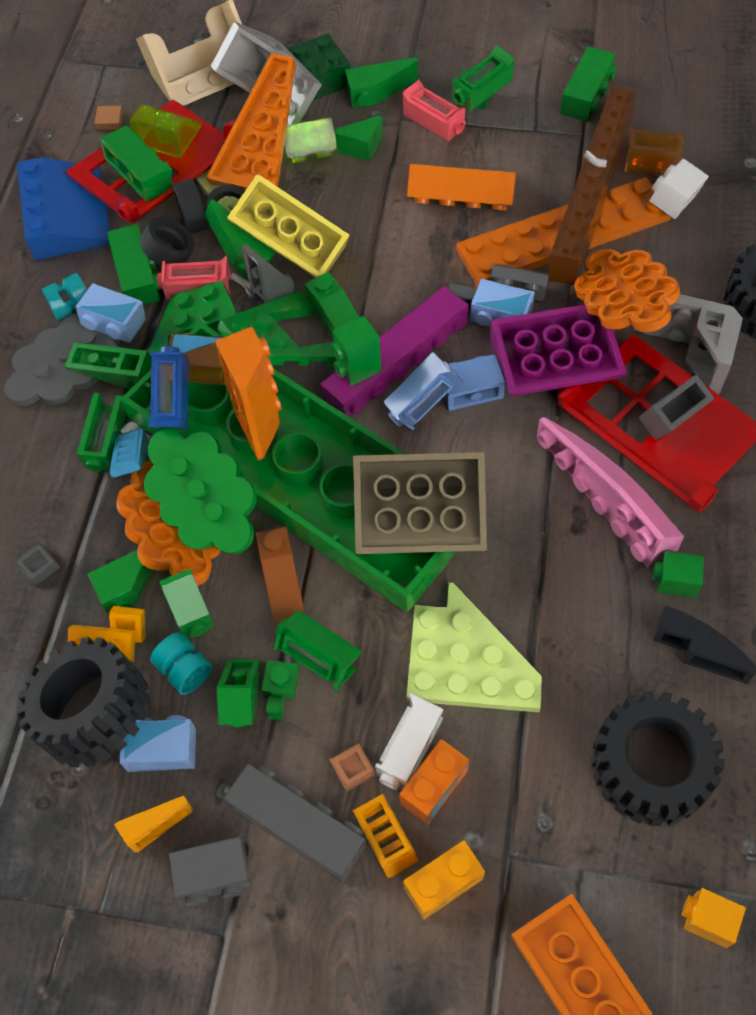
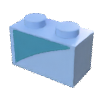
M481 279L471 303L470 321L482 326L491 327V320L531 314L535 292Z
M92 283L76 305L80 324L86 329L96 330L107 334L113 339H120L128 343L132 341L146 320L142 301Z
M173 715L161 721H154L148 717H145L144 721L137 720L135 725L139 728V731L135 737L128 734L123 739L128 745L120 751V764L127 772L195 769L196 728L192 721L184 716Z

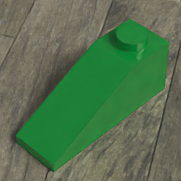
M414 57L345 69L346 89L352 109L377 105L418 80V58Z
M212 198L209 201L205 217L232 267L236 269L242 278L248 279L242 246L247 244L270 263L277 252L229 221L227 217L230 212Z
M329 272L305 283L306 297L314 306V314L332 336L333 330L359 318L344 290Z
M74 342L64 367L67 370L130 390L151 370L152 356L148 351Z

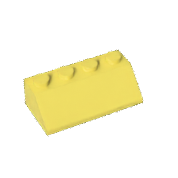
M259 174L255 176L227 217L229 221L314 277H318L331 269L346 247L349 239L348 233Z

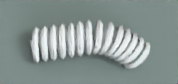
M586 151L587 154H584V158L597 167H606V160L598 159L591 152Z

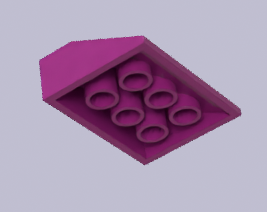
M585 305L491 320L489 341L492 352L497 358L510 397L627 376L614 331L603 327L599 316L588 313Z

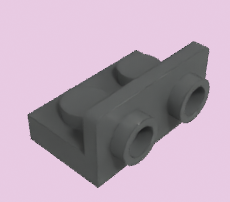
M497 263L493 265L491 272L493 282L535 292L534 300L543 301L545 299L549 273Z

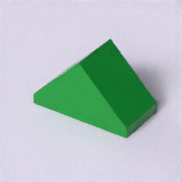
M381 115L334 129L336 152L370 161L383 139Z

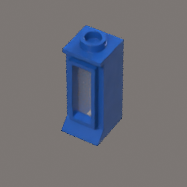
M161 347V352H150L152 356L151 418L148 427L155 429L175 427L188 430L189 356L179 352L180 348Z

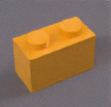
M463 840L403 881L404 890L423 920H425L482 881L485 870L465 840Z

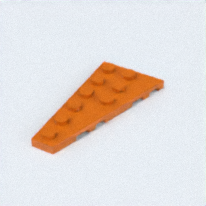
M275 53L270 54L206 177L209 184L219 187L222 185H235L246 191L255 176L259 174L278 187L296 62L293 57Z

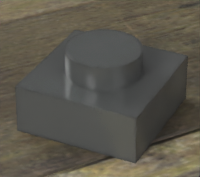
M456 280L449 284V290L466 303H470L471 299L473 300L478 288L477 285Z

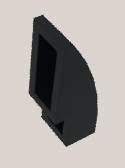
M665 605L659 618L653 641L685 651L682 660L684 664L745 684L749 683L756 674V665L741 649L708 624L687 613Z

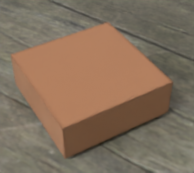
M97 106L94 122L96 130L120 129L124 113L122 106Z
M360 743L329 759L346 792L376 776V772Z

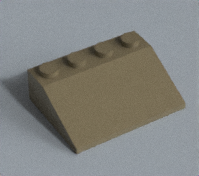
M485 452L353 456L356 554L487 551Z

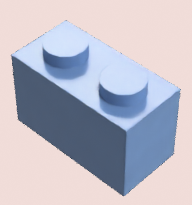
M495 354L478 356L474 359L458 363H449L464 383L453 385V388L443 397L448 411L504 398L505 380Z

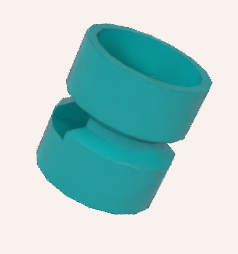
M77 273L63 278L60 285L52 283L41 289L58 321L71 315L73 309H76V305L87 292L84 283ZM66 293L70 301L63 302L60 296Z
M177 632L166 637L158 644L151 654L150 662L163 676H168L167 680L180 695H186L196 690L205 682L212 672L213 666L200 651L194 653V645L183 633Z

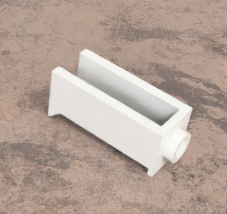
M409 693L411 708L407 706L379 760L380 764L377 763L375 766L376 775L380 777L379 781L393 790H397L398 787L403 789L416 773L443 721L441 715L444 709Z

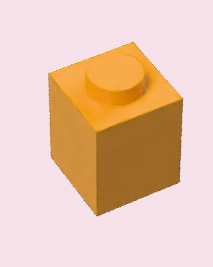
M702 888L694 896L688 895L685 901L682 916L687 919L683 929L719 946L728 948L736 943L746 907Z

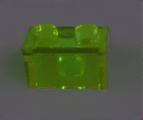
M144 104L138 107L130 119L131 130L135 134L138 133L149 148L152 147L155 151L181 158L202 126L200 121Z
M332 117L287 125L284 153L286 159L292 158V163L307 161V155L317 154V158L332 156L331 151L337 149Z

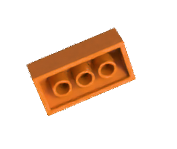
M410 164L407 197H414L413 203L429 204V199H439V205L455 206V201L465 202V207L481 208V203L491 204V209L507 210V205H513L517 173Z
M251 326L216 340L215 343L234 413L259 461L264 459L280 425L278 411L282 410V407L276 395L278 388L272 377L274 369L267 357L271 355L264 337L258 338Z

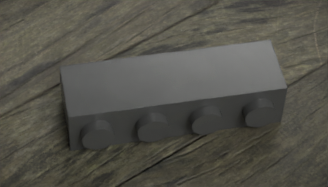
M247 764L224 797L228 807L344 883L366 848L365 838L362 837L364 832L349 821H345L343 825L332 818L334 812L325 805L316 802L313 806L304 800L305 794L294 785L288 783L286 787L275 781L277 776L266 767L260 765L256 769Z

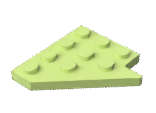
M449 583L447 608L415 605L407 701H409V693L433 704L540 713L542 676L454 583Z

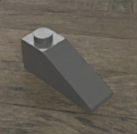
M247 244L242 246L252 298L257 306L294 293L295 284L288 274H283Z

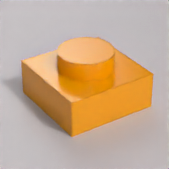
M113 606L109 612L110 628L135 630V642L142 643L146 637L145 609Z

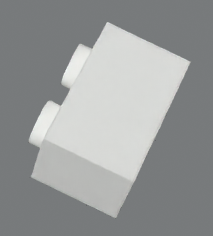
M682 159L676 166L671 164L664 175L657 179L652 187V190L655 192L649 201L676 219L695 198L709 176L685 159Z

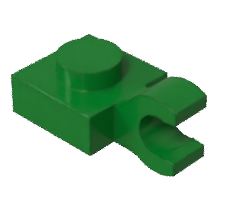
M267 660L261 691L263 696H269L266 712L269 713L268 719L282 720L285 698L295 699L301 670L300 664Z

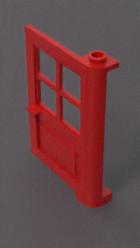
M173 99L130 129L135 134L138 133L143 142L149 148L152 147L157 156L163 162H167L171 169L178 173L171 178L173 185L189 179L195 180L211 169L236 120L226 124L222 133ZM102 147L66 170V174L116 211L124 221L135 223L174 195L173 187H171L160 196L148 202L141 199L136 204L130 199L121 196L115 190L127 183L123 177L108 186L90 173L107 162L104 159Z
M632 334L619 347L624 366L634 357H637L659 373L639 394L633 392L619 380L611 379L561 388L557 394V404L688 506L701 513L716 498L719 489L714 485L756 443V421L707 387L715 398L657 441L650 434L641 444L616 425L637 404L645 410L649 409L652 405L643 398L664 378L679 387L693 376L638 336ZM608 382L632 399L611 421L587 404Z

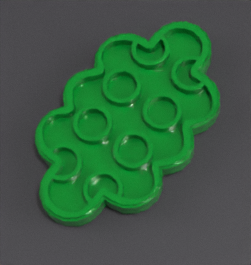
M163 429L155 433L148 445V456L154 466L146 474L144 490L150 499L160 503V516L166 524L178 528L181 542L191 549L198 551L206 550L215 545L219 550L231 555L240 554L247 550L254 538V528L247 516L255 508L257 492L249 481L240 477L238 462L230 455L221 453V446L218 440L209 433L195 432L186 438L173 429Z

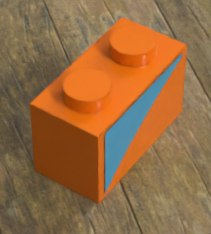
M441 739L400 792V805L428 826L468 772L470 759Z

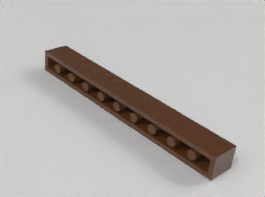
M611 87L588 149L598 159L606 160V167H597L586 159L584 160L550 254L549 281L574 285L576 279L580 276L634 116L636 90H630L625 87Z

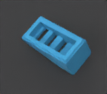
M136 429L119 434L116 437L110 466L112 477L125 475L141 469L148 455L149 445L144 429Z

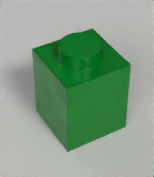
M664 551L660 562L655 561L652 580L658 581L657 593L696 598L703 582L704 556Z

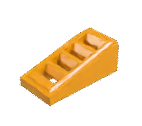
M384 794L352 810L387 878L395 876L418 862L417 855ZM384 810L385 814L367 824L366 819ZM391 823V827L383 830L375 836L373 835V832ZM398 836V840L392 842L391 844L385 846L382 849L379 847V845Z
M183 795L123 819L114 825L127 846L135 853H138L191 814L194 809Z

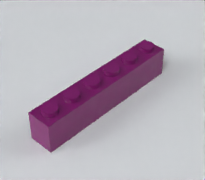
M443 286L379 337L381 372L353 386L349 385L345 377L340 378L335 372L320 384L322 400L348 417L359 414L374 397L381 396L390 384L395 380L402 379L411 367L423 362L436 347H441L448 337L465 327L468 322V304Z

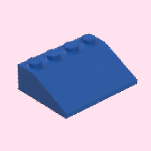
M43 157L17 162L25 240L35 260L110 245L107 232L111 231L107 205L66 174V170L77 164L75 162ZM100 166L90 172L103 181Z

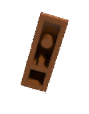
M287 527L255 533L275 630L282 619H289L298 610L305 614Z

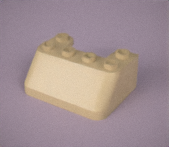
M228 0L213 7L206 13L205 22L211 37L169 54L163 39L157 34H145L136 39L153 79L169 101L174 99L184 106L235 84L215 72L211 67L233 22L242 24L233 0Z

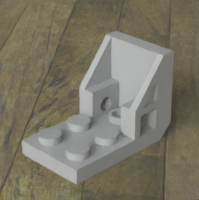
M233 22L211 64L212 69L251 93L271 53L293 57L296 62L287 123L297 128L322 84L282 43L270 35Z
M680 294L679 299L670 306L672 315L669 323L659 330L642 333L689 344L684 362L693 376L697 374L707 387L719 395L732 365L743 318L733 306Z

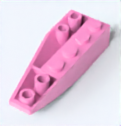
M545 417L539 420L537 439L544 449L548 448L555 457L559 468L566 470L573 478L576 488L589 497L595 511L600 515H604L610 522L615 535L625 540L636 560L642 561L649 569L654 566L655 561L660 562L664 551H678L684 535L644 489L622 468L569 430Z

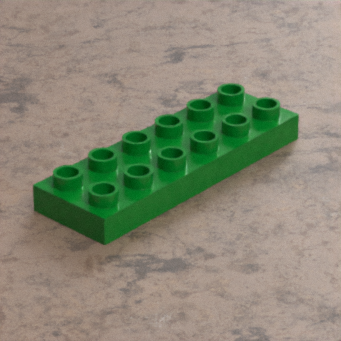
M199 322L187 334L190 336L224 338L202 322ZM216 343L185 352L184 354L189 356L188 430L175 427H164V429L176 430L185 438L201 431L212 435L218 440L221 446V453L230 455L238 462L240 477L246 479L254 486L257 492L256 508L283 527H287L290 532L408 613L457 551L356 554L353 456L406 453L274 369L272 377L278 388L276 395L282 407V410L278 411L280 425L264 459L258 461L234 413ZM165 364L164 413H172L173 364ZM150 370L121 398V402L128 418L154 436L155 433L163 429L148 427L151 418Z

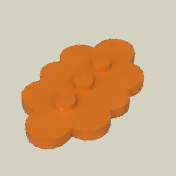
M601 249L587 257L584 263L586 272L576 279L574 287L577 297L584 300L587 312L591 315L599 316L603 327L615 330L632 325L638 331L652 332L663 328L669 323L672 315L670 306L679 299L681 292L678 281L668 276L665 265L652 262L650 253L644 250H631L620 254L613 249Z
M144 461L139 471L131 473V484L123 487L117 496V510L121 516L126 518L125 535L129 540L138 544V559L147 568L156 571L169 569L172 576L190 569L197 586L204 584L209 579L211 573V559L216 558L221 553V550L213 545L206 550L198 551L187 547L181 542L178 528L170 526L162 520L160 516V503L150 499L144 490L146 474L154 466L151 461Z

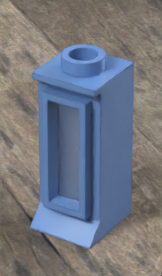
M432 352L384 401L391 411L388 416L399 427L404 424L411 430H414L413 425L432 409L453 388V385L463 384L464 381L446 361L443 362L436 353Z

